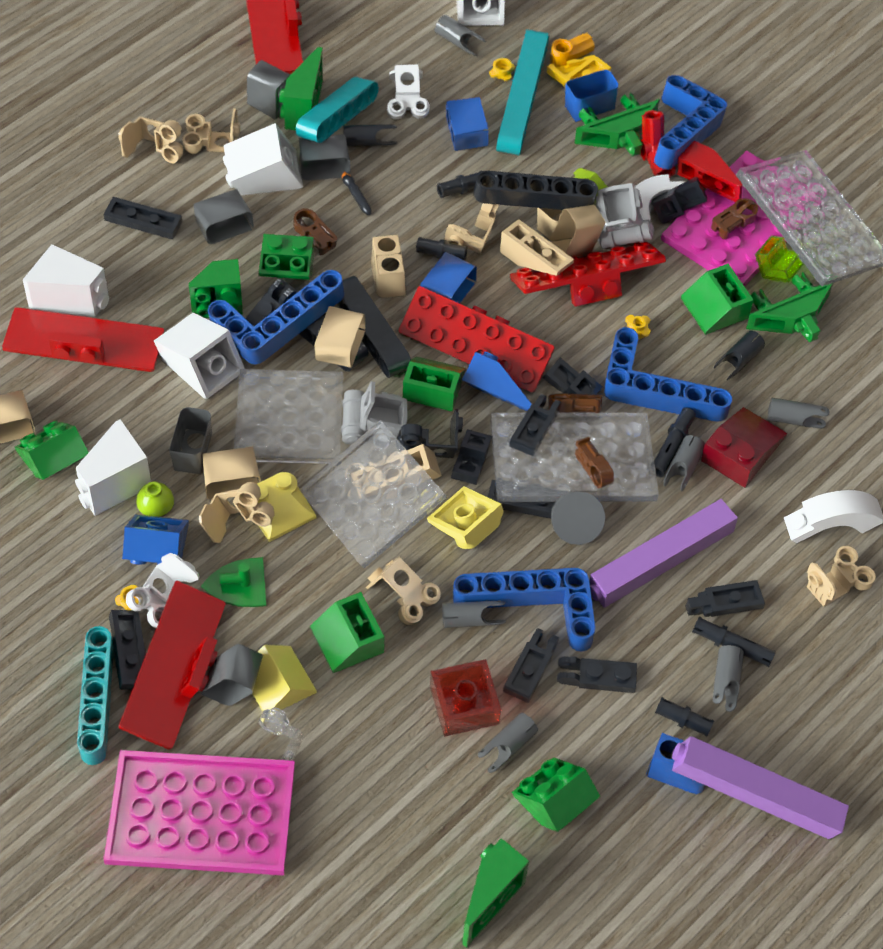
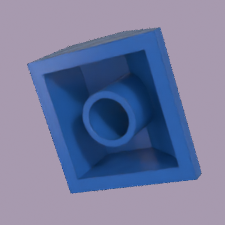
M135 514L124 528L122 559L130 560V563L143 565L147 562H154L158 565L162 563V557L169 553L178 555L182 559L189 520Z

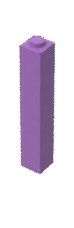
M719 499L592 573L589 580L591 597L595 601H599L604 608L733 533L738 517L722 499Z
M692 736L682 743H678L673 751L672 759L675 762L672 771L827 839H831L843 832L849 806Z

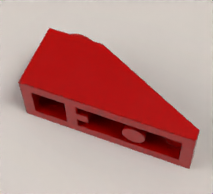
M694 140L678 157L677 175L687 180L698 177L702 187L734 202L742 198L743 183L714 149Z

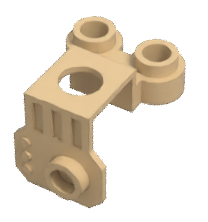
M233 109L230 133L212 132L211 122H205L202 115H189L186 118L188 133L183 136L184 149L190 154H196L201 150L202 146H206V151L225 152L224 147L217 146L215 141L219 138H226L230 143L237 140V137L240 136L237 109Z
M141 116L134 122L129 121L119 132L122 156L128 158L135 151L137 144L142 139L155 142L156 151L161 152L167 162L176 163L183 156V146L175 141L181 135L180 124L174 120L164 123ZM148 125L156 127L154 130L155 136L148 132Z
M483 203L475 226L487 231L484 239L472 235L468 230L460 226L451 224L447 227L445 240L451 244L467 246L468 249L481 254L492 231L499 205Z
M247 482L240 489L216 493L211 503L204 505L199 515V521L213 543H221L226 533V522L230 514L241 513L246 522L252 521L258 526L267 527L274 517V508L267 502L258 503L261 497L260 487L253 482ZM228 497H235L233 500L235 506L228 502Z
M842 546L837 550L834 557L835 563H833L831 571L827 574L824 573L818 564L810 563L807 571L809 580L807 588L823 607L848 593L851 587L854 586L858 590H868L875 581V572L870 567H857L855 565L858 553L850 546Z
M398 557L387 563L383 570L378 567L368 577L371 582L366 588L369 589L378 580L383 578L401 596L397 600L401 605L398 612L400 620L406 625H413L420 621L423 616L421 605L428 607L437 603L441 597V592L434 583L422 585L421 578ZM399 570L405 571L409 576V582L405 586L398 585L394 580V574ZM427 589H431L434 592L433 598L428 596ZM410 607L416 610V616H412L409 613Z

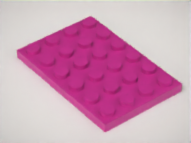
M747 150L729 168L743 183L742 198L751 199L758 205L756 220L744 228L738 227L728 234L727 239L721 238L719 231L714 232L711 229L712 220L735 202L707 189L705 191L707 201L685 210L684 215L678 217L661 235V241L708 271L729 264L744 287L824 205L825 198ZM745 209L741 214L751 215L753 213L751 210Z
M120 750L104 853V864L284 875L295 761Z

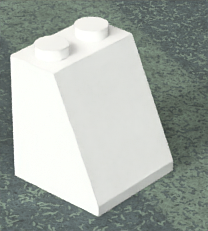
M457 0L458 22L462 25H504L505 0Z
M276 123L224 145L225 156H223V160L228 170L226 180L229 186L237 189L241 195L294 190L303 187L297 151Z
M54 245L47 249L23 279L29 309L96 317L99 311L104 309L109 302L104 268Z
M195 313L190 314L154 340L163 362L205 399L211 397L246 371L230 331Z
M121 420L116 421L76 467L78 479L75 480V483L81 492L78 497L85 509L90 508L95 516L138 494L144 485L151 482L147 456Z

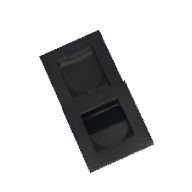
M695 177L662 194L652 201V205L663 224L684 215L685 210L706 202L707 195L698 177Z
M561 357L543 376L544 380L565 394L596 395L603 387L584 370L579 374Z
M467 429L460 445L458 458L452 470V479L477 485L491 444V435Z

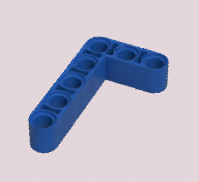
M679 75L668 76L661 97L663 103L686 115L681 122L659 141L654 163L663 169L675 167L678 164V157L694 140L702 143L722 124L727 108V102L723 98Z
M336 270L323 272L255 326L250 324L224 300L212 302L208 307V315L210 321L230 331L238 353L250 364H260L326 313L329 306L333 307L343 299L345 293L342 275Z
M629 327L620 328L616 332L604 386V394L609 400L680 414L681 410L687 407L696 413L695 418L720 422L727 418L732 403V396L727 390L632 370L638 334Z
M580 568L471 573L459 575L454 581V603L476 601L505 602V605L488 606L487 608L563 604L569 646L580 652L587 651L592 646L595 620L589 577ZM570 584H577L580 587H573ZM548 585V586H551V587H553V588L548 589V588H545V587H543V586ZM516 587H523L525 590H518ZM494 588V589H497L498 591L492 592V591H489L488 589ZM461 590H468L470 593H463ZM573 608H580L583 611H576ZM577 632H583L586 636H580Z

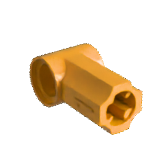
M585 33L570 40H555L552 44L550 64H554L555 67L564 66L568 60L578 59L593 52L595 44L592 37Z

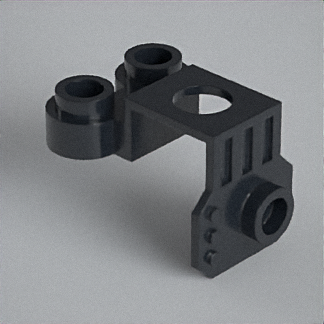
M455 409L450 422L451 445L429 444V429H422V426L418 424H405L401 426V435L397 437V449L400 450V453L424 444L432 451L436 449L446 450L444 453L434 452L436 457L454 458L458 449V433H461L463 428V417H459V411Z

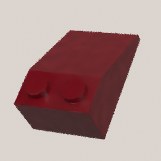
M743 407L721 424L708 439L704 446L701 461L746 488L785 439L787 433Z

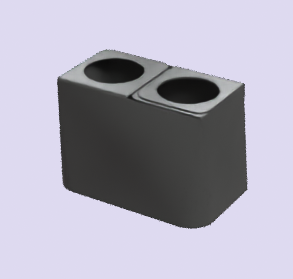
M260 60L247 76V104L276 120L280 116L281 106L283 105L279 101L280 90L285 88L287 78L290 75Z
M345 134L331 135L322 143L299 138L302 179L309 181L342 178L343 172H347L350 175V158Z
M237 189L193 204L195 220L208 244H215L251 231L252 228L249 223L254 229L253 214Z
M191 407L183 408L180 411L169 448L175 471L201 474L203 468L202 454L207 453L212 436L211 414L209 411ZM194 433L202 434L205 437L202 447L197 449L191 448L187 444L188 437Z
M236 644L217 656L210 667L207 675L209 678L201 695L228 706L253 693L263 654L242 644Z

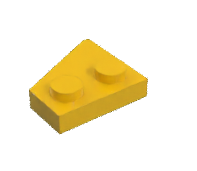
M591 55L582 59L568 60L564 66L555 67L554 64H550L547 66L546 73L565 87V82L567 83L569 80L601 70H609L611 72V67L597 56Z

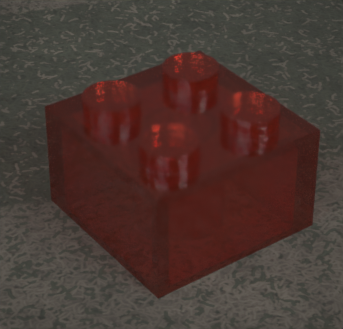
M486 659L431 671L430 689L444 737L500 724L501 706Z

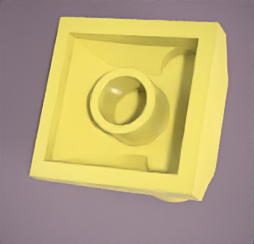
M281 472L257 484L261 492L258 503L267 502L274 508V517L270 525L267 527L259 526L269 542L316 519L315 512L297 485L296 477L291 473Z
M463 486L433 512L427 520L430 524L455 538L458 547L472 549L500 525L504 511L500 503Z

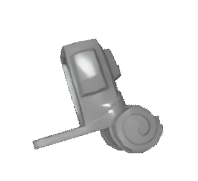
M633 183L615 185L598 190L596 206L606 221L598 238V242L603 249L636 242L642 243L653 239L654 227L649 219H642L640 214V208H642L641 194Z
M373 381L370 382L365 393L360 390H348L344 393L341 434L342 441L345 444H360L363 441L364 434H374L379 437L396 439L401 435V426L407 423V399L387 392L375 393V382Z

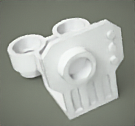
M395 65L394 71L389 73V79L396 81V98L389 101L387 105V113L390 118L395 120L404 117L406 110H411V114L418 119L425 118L428 115L430 109L429 102L424 98H420L419 79L422 78V71L419 70L418 65ZM401 80H414L411 85H404ZM421 103L425 106V108L419 110L417 109L416 105ZM398 104L401 106V109L394 110L392 106Z
M169 553L162 557V563L156 565L143 587H137L128 592L126 603L134 611L148 609L147 620L152 627L157 628L158 621L155 618V613L161 617L174 582L186 581L192 583L200 578L199 574L191 563L184 561L178 555ZM156 578H160L166 583V591L163 594L153 587V581ZM134 596L139 600L138 605L134 601Z

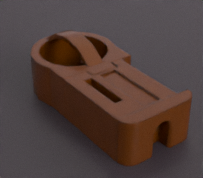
M747 198L737 200L732 206L713 218L711 229L714 232L719 231V236L727 239L728 234L738 227L744 228L756 220L758 205L753 200ZM745 209H749L752 211L753 214L744 215L741 213Z
M303 208L295 213L293 218L294 230L301 236L314 237V246L319 250V255H324L336 247L337 236L317 216L316 212ZM302 217L312 219L314 224L308 227L302 220Z
M557 393L548 396V410L555 400L562 402L558 414H567L573 411L600 413L602 410V395Z
M590 437L576 441L578 449H575V456L592 479L594 485L600 489L613 484V469L604 456L598 453L591 443Z

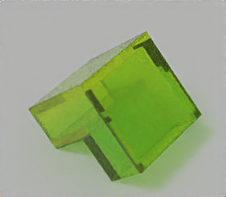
M771 235L755 253L763 279L789 283L805 264L801 251L788 250L784 237Z

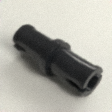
M482 171L467 176L458 175L453 180L438 183L437 192L439 197L444 198L457 193L462 195L467 193L468 190L474 189L477 176Z
M419 237L416 243L417 253L435 255L437 259H440L445 252L464 261L467 257V246L447 243L443 239L436 241Z
M661 697L655 714L678 723V727L683 728L685 726L705 735V737L708 736L714 720L691 711V707L686 706L684 708L664 699V697Z

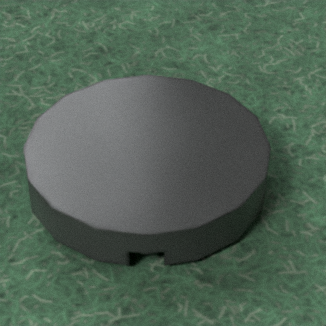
M586 491L565 493L556 500L552 508V527L556 534L569 544L582 545L589 543L600 535L604 527L605 512L603 505L595 496Z

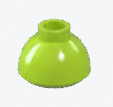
M149 482L137 494V508L146 516H163L174 505L173 493L163 483Z

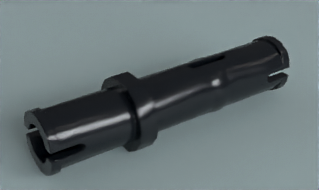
M684 407L675 423L670 425L668 436L650 467V472L657 477L664 476L684 437L689 435L688 430L696 416L692 409Z
M700 616L698 617L692 631L693 634L715 642L714 645L720 647V645L739 647L744 651V656L764 664L766 667L770 666L776 653L775 650L773 651L727 630L728 627L725 625L720 627L702 619Z

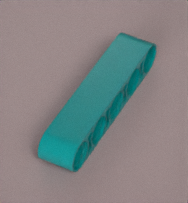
M356 76L351 78L298 120L296 135L300 138L322 143L376 100L379 92L378 83Z
M102 626L91 628L85 637L77 744L81 759L88 765H98L103 762L107 754L114 648L110 631ZM98 642H105L101 646H95ZM96 667H103L100 671H92ZM93 693H102L98 697H90ZM93 718H98V719H100V720H99L98 722H96V723H93V724L88 723L89 720H91V719H93ZM89 745H98L94 750H86Z

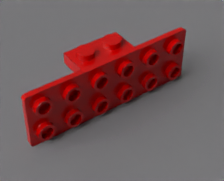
M246 0L256 64L263 60L288 74H292L303 63L298 36V26H302L301 12L296 11V9H299V0Z
M646 241L642 243L636 242L634 246L630 247L618 246L611 248V251L591 252L585 257H572L574 263L557 276L530 268H520L517 272L510 274V279L524 294L570 284L572 304L576 307L622 296L621 272L665 263L666 256Z
M419 286L399 327L398 331L401 334L470 364L475 352L482 355L484 351L498 357L497 362L504 367L519 387L532 393L536 391L555 350L553 345L509 326L510 321L496 315L495 319L486 316L488 311L474 305L471 309L424 287Z
M16 307L14 308L2 349L7 352L153 372L159 355L154 340L165 332L164 328Z
M180 581L174 582L121 718L119 729L168 750L173 748L190 700L198 691L202 692L209 678V676L205 675L208 666L211 667L217 657L218 652L214 650L217 640L213 637L226 605L224 601Z

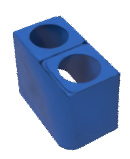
M601 70L569 80L567 83L565 82V107L574 121H580L579 112L584 109L588 113V107L593 109L595 115L614 110L618 82L609 70Z
M480 97L447 101L446 119L455 151L488 146L489 130L483 131L488 129Z
M445 252L421 282V287L460 304L475 285L469 279L477 280V267Z
M662 733L649 764L650 769L647 777L693 794L702 793L706 785L672 771L675 760L665 758L660 753V750L673 754L676 745L684 740Z

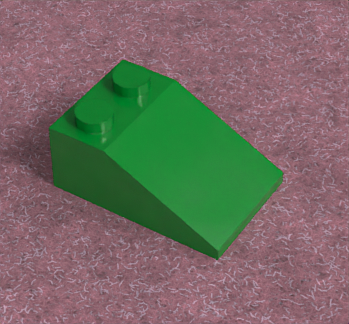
M317 47L287 78L285 88L280 90L279 101L283 103L280 119H284V127L287 130L296 131L298 120L319 104L323 85V47Z
M502 838L495 845L489 844L480 856L481 863L464 924L462 944L466 948L526 882L529 860Z

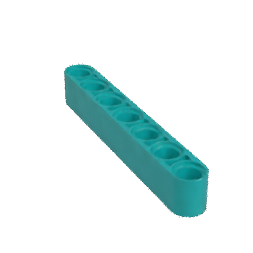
M526 30L498 135L497 152L519 156L521 154L548 48L549 33Z

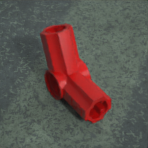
M646 111L642 115V139H640L642 146L640 155L643 160H648L655 176L669 174L670 179V177L675 175L676 167L663 169L654 163L659 141L664 136V114L661 111Z

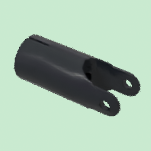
M396 125L343 126L347 147L389 146L397 144L396 141H381L375 137L378 131L382 129L397 128Z
M749 330L715 363L714 369L724 361L730 362L735 367V370L726 380L731 379L765 347L763 337L756 331Z

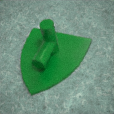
M263 557L237 560L224 565L212 573L201 585V588L226 604L238 607L266 606Z

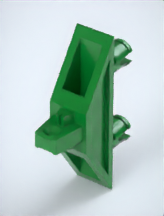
M630 92L629 98L624 94L620 99V103L625 107L626 111L600 120L591 107H588V113L582 109L579 112V118L585 125L576 128L574 144L611 149L625 147L632 156L641 154L642 115L646 111H658L660 99L639 105L633 93Z
M802 272L801 277L796 274L791 282L800 294L775 304L770 302L762 289L759 290V294H756L754 291L751 297L758 311L750 314L746 329L786 334L800 332L809 343L817 340L820 329L817 326L818 321L816 318L831 293L834 280L814 287L804 272Z

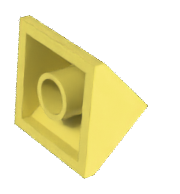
M263 645L258 651L263 654L252 694L265 717L317 693L316 688L291 646Z

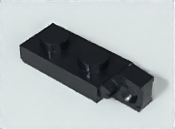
M758 580L705 588L703 592L698 593V597L688 598L685 607L688 616L701 615L703 613L704 617H715L764 609L765 601Z

